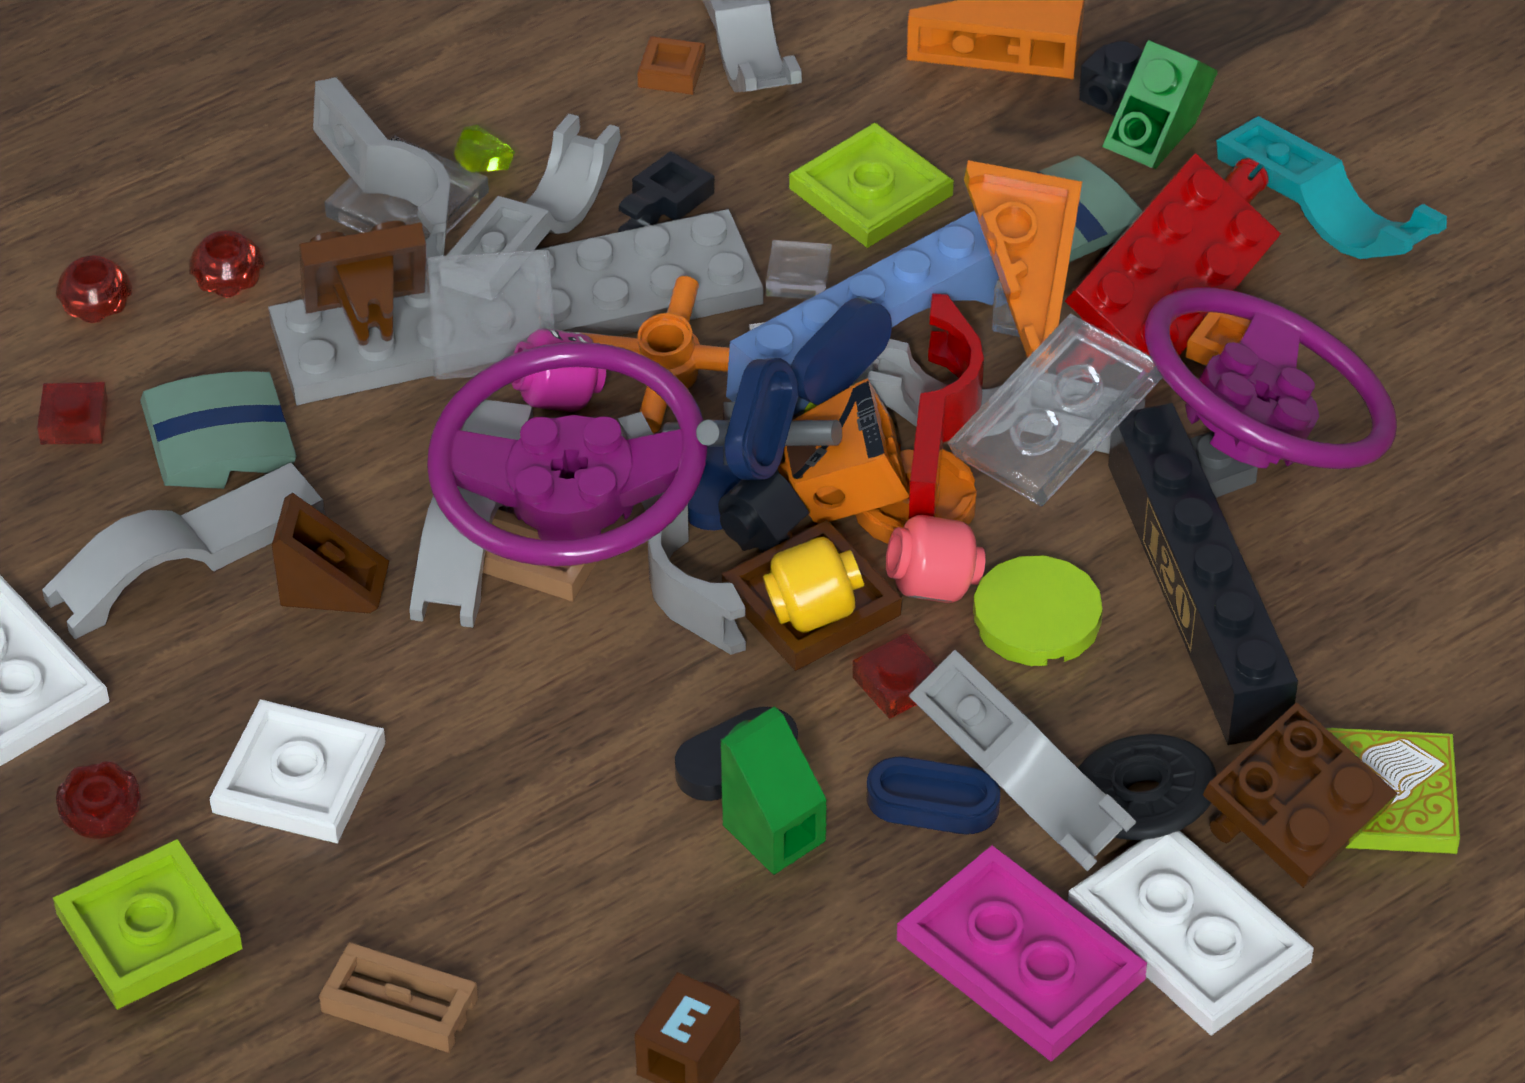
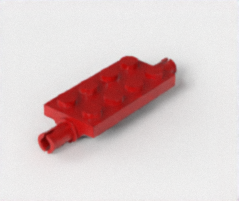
M1196 153L1183 164L1064 300L1082 318L1084 334L1082 336V345L1059 368L1057 372L1058 379L1070 381L1076 373H1079L1080 378L1076 383L1094 387L1109 368H1116L1118 366L1136 368L1152 384L1161 377L1150 357L1145 339V323L1152 307L1161 298L1182 289L1218 288L1234 291L1281 235L1272 224L1250 205L1251 201L1268 184L1269 177L1264 167L1250 181L1248 176L1259 163L1249 158L1239 160L1225 179L1218 175ZM1209 312L1184 314L1172 322L1170 337L1179 356L1187 347L1189 338Z

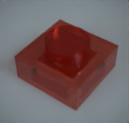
M105 382L43 383L37 425L40 444L102 443L108 403Z
M906 633L853 660L852 677L883 713L891 719L917 705L909 695L937 666Z

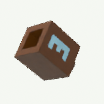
M677 972L635 1032L637 1075L653 1083H713L740 1042V1000L732 997L717 984L699 982Z

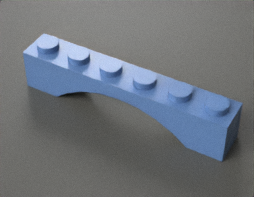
M975 210L730 341L726 397L735 402L743 372L747 365L755 359L781 358L791 366L798 351L851 299L865 298L884 306L890 314L892 327L906 318L930 308L932 294H946L952 301H979L989 305L1004 299L1005 294ZM798 397L793 415L804 410L809 402Z

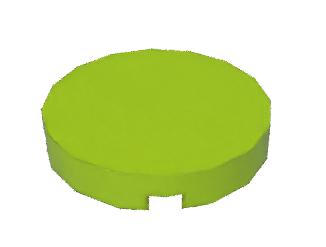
M1045 555L1019 556L997 564L981 578L974 594V623L980 629L979 636L989 649L1004 659L1028 666H1047L1048 659H1057L1063 656L1064 662L1079 657L1095 642L1102 622L1103 609L1100 590L1090 576L1068 561Z

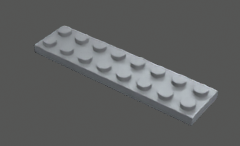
M729 209L533 250L492 300L440 286L437 272L426 273L425 293L393 298V338L391 341H384L381 338L380 330L377 327H371L369 329V343L365 346L359 345L342 307L306 314L303 299L268 306L270 323L296 405L498 362L513 355L519 342H526L531 333L541 328L611 336L637 332L648 318L657 314L667 313L675 281L680 276L692 277L699 283L690 320L763 304V285Z

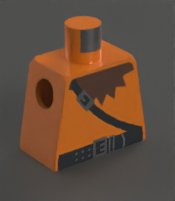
M868 378L792 420H838L842 426V440L837 446H785V462L780 463L776 470L791 484L810 512L809 515L813 522L819 524L825 520L831 522L909 498L910 494L893 420Z

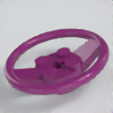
M1188 288L1175 291L1161 298L1148 313L1145 323V339L1148 352L1155 367L1176 394L1186 402L1185 408L1190 423L1193 424L1200 419L1205 426L1215 433L1210 444L1237 461L1266 469L1270 462L1277 465L1280 459L1284 460L1287 466L1292 465L1294 462L1327 469H1351L1375 462L1391 448L1396 437L1397 418L1394 405L1385 387L1374 372L1350 348L1310 320L1270 301L1249 294L1218 288ZM1215 312L1250 320L1240 343H1227L1221 354L1210 359L1200 379H1197L1183 363L1170 337L1172 322L1177 317L1188 313ZM1299 343L1332 365L1360 394L1372 420V428L1367 437L1357 442L1342 444L1307 440L1319 418L1317 403L1311 396L1315 388L1314 381L1306 373L1296 369Z
M591 342L543 345L510 355L492 364L469 380L452 397L439 416L431 435L427 461L429 483L433 496L447 520L460 534L488 552L520 563L538 566H575L594 563L623 554L645 543L671 524L685 509L696 492L705 469L707 445L700 443L696 435L698 425L704 420L696 401L685 385L662 365L641 354L613 345ZM568 367L605 369L640 381L655 391L667 403L680 427L678 430L625 440L622 436L620 424L611 417L592 418L570 415L551 419L547 417L531 418L522 425L520 429L521 438L519 440L461 430L473 411L490 395L504 386L531 374ZM458 487L502 505L513 507L517 519L520 520L522 518L527 525L536 529L538 537L542 540L515 535L487 522L468 505ZM663 493L649 509L632 521L601 534L602 529L614 524L621 516L626 520L631 515L634 505Z

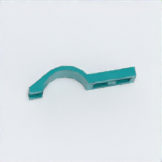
M1260 116L1217 139V156L1220 161L1233 168L1239 160L1244 158L1257 161L1259 164L1249 174V177L1254 178L1264 167L1269 177L1267 186L1299 203L1305 217L1321 238L1343 254L1358 259L1402 255L1412 250L1413 245L1431 234H1438L1447 229V216L1425 204L1415 208L1410 221L1406 223L1391 222L1376 214L1356 193L1347 178L1341 159Z

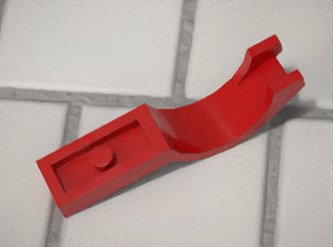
M932 294L929 324L947 330L948 334L945 331L931 330L928 361L946 367L959 379L940 390L920 393L910 477L909 519L917 515L935 517L943 442L957 438L975 422L982 405L984 355L981 340L946 294Z

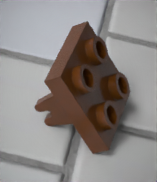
M388 221L374 226L371 231L345 235L338 231L325 232L316 235L310 242L299 244L301 293L306 314L342 307L355 338L361 346L369 343V329L371 327H377L380 330L381 338L384 341L392 340L393 298L425 293L426 240L422 222L406 225L402 221Z

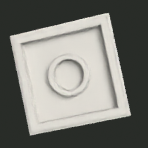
M260 699L210 796L212 813L338 844L385 746L384 729Z

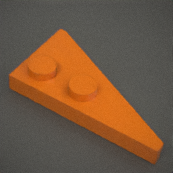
M968 160L964 182L1033 373L1049 376L1082 181Z

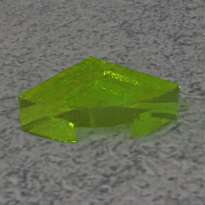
M477 124L463 128L454 149L456 160L469 172L509 170L515 153L512 147Z

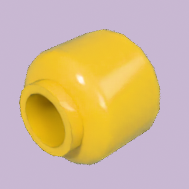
M825 537L815 538L775 554L771 560V573L762 576L780 624L791 622L792 626L800 632H809L851 615L856 603L853 590L864 586L852 551L848 550L839 554L833 542Z

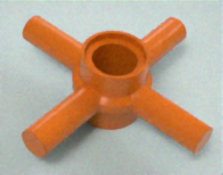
M680 276L676 279L667 313L657 314L648 318L640 326L638 338L582 333L590 337L593 343L628 349L659 363L673 373L687 389L696 381L698 369L728 372L729 348L700 345L698 338L692 332L689 322L699 283L689 276ZM646 386L640 412L644 415L651 431L656 433L661 429L667 403L655 391Z

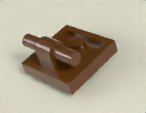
M1296 702L1208 783L1203 796L1221 812L1210 823V829L1216 838L1224 843H1229L1242 831L1304 888L1392 804L1398 793Z

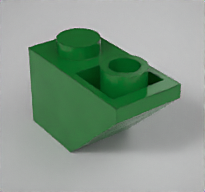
M1148 40L1102 147L1156 169L1196 124L1218 71L1194 58Z
M775 706L753 720H746L736 725L726 737L721 739L723 826L759 862L775 875L826 842L827 799L784 715Z

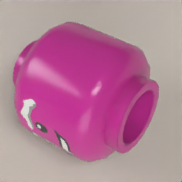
M541 328L531 333L526 342H519L513 354L549 344L567 342L593 343V341L582 333ZM590 367L546 370L512 382V386L515 390L520 391L523 400L534 408L577 412L588 404L593 393L601 392L605 383L606 370Z

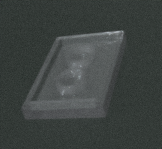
M1070 313L947 443L954 456L1042 507L1163 377L1149 355Z

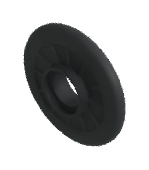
M1162 734L1134 735L1115 740L1094 751L1078 767L1089 780L1102 792L1113 798L1136 821L1127 832L1122 829L1114 837L1126 840L1158 838L1177 832L1192 824L1210 806L1211 802L1203 796V793L1208 783L1217 776L1213 762L1199 747L1184 739ZM1149 780L1160 783L1150 791L1132 792L1127 789L1132 784Z

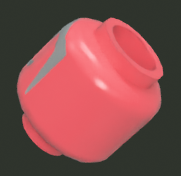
M927 515L914 516L906 522L903 528H895L891 534L886 552L887 575L895 579L900 592L907 597L943 603L959 601L969 589L970 584H979L985 568V551L983 547L976 545V539L971 527L958 520Z

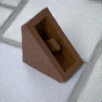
M293 492L286 496L272 542L280 605L358 613H371L378 609L389 560Z

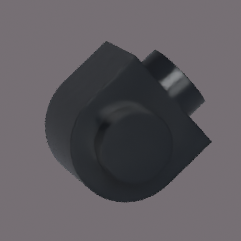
M1125 41L1113 42L1099 48L1081 65L1079 100L1115 116L1143 50Z
M777 471L768 479H741L720 498L718 503L720 523L725 533L737 542L743 551L758 548L761 553L794 537L795 535L791 529L810 513L791 484Z

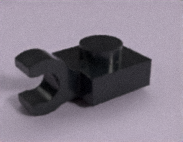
M671 151L632 178V194L625 197L618 205V210L631 218L618 228V232L655 225L662 215L672 220L681 219L714 194L715 176Z

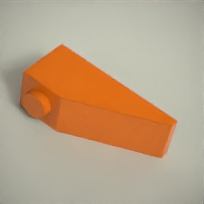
M956 0L910 9L908 15L907 60L1074 79L1082 38L1085 0Z

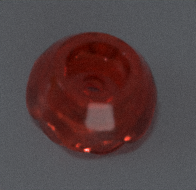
M218 231L208 235L197 244L190 257L189 274L195 277L197 285L202 291L214 292L221 297L229 298L235 296L241 290L254 287L258 283L260 269H264L265 264L260 249L250 238L234 231Z
M85 256L75 260L62 272L56 286V299L60 300L65 312L72 317H79L88 323H97L106 316L121 313L125 309L127 297L132 294V285L126 271L116 262L101 256Z
M105 761L99 764L74 768L68 774L65 782L58 787L56 803L61 821L70 830L85 838L102 839L119 834L133 822L141 805V795L138 782L131 772L124 771L116 763Z

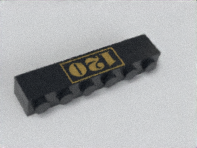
M1169 403L1113 414L1108 467L1227 745L1256 740L1295 704L1298 687L1297 677L1174 404Z

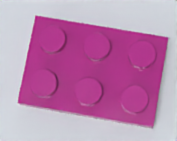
M990 846L897 923L898 942L1051 1062L1146 978L1147 962L994 846Z

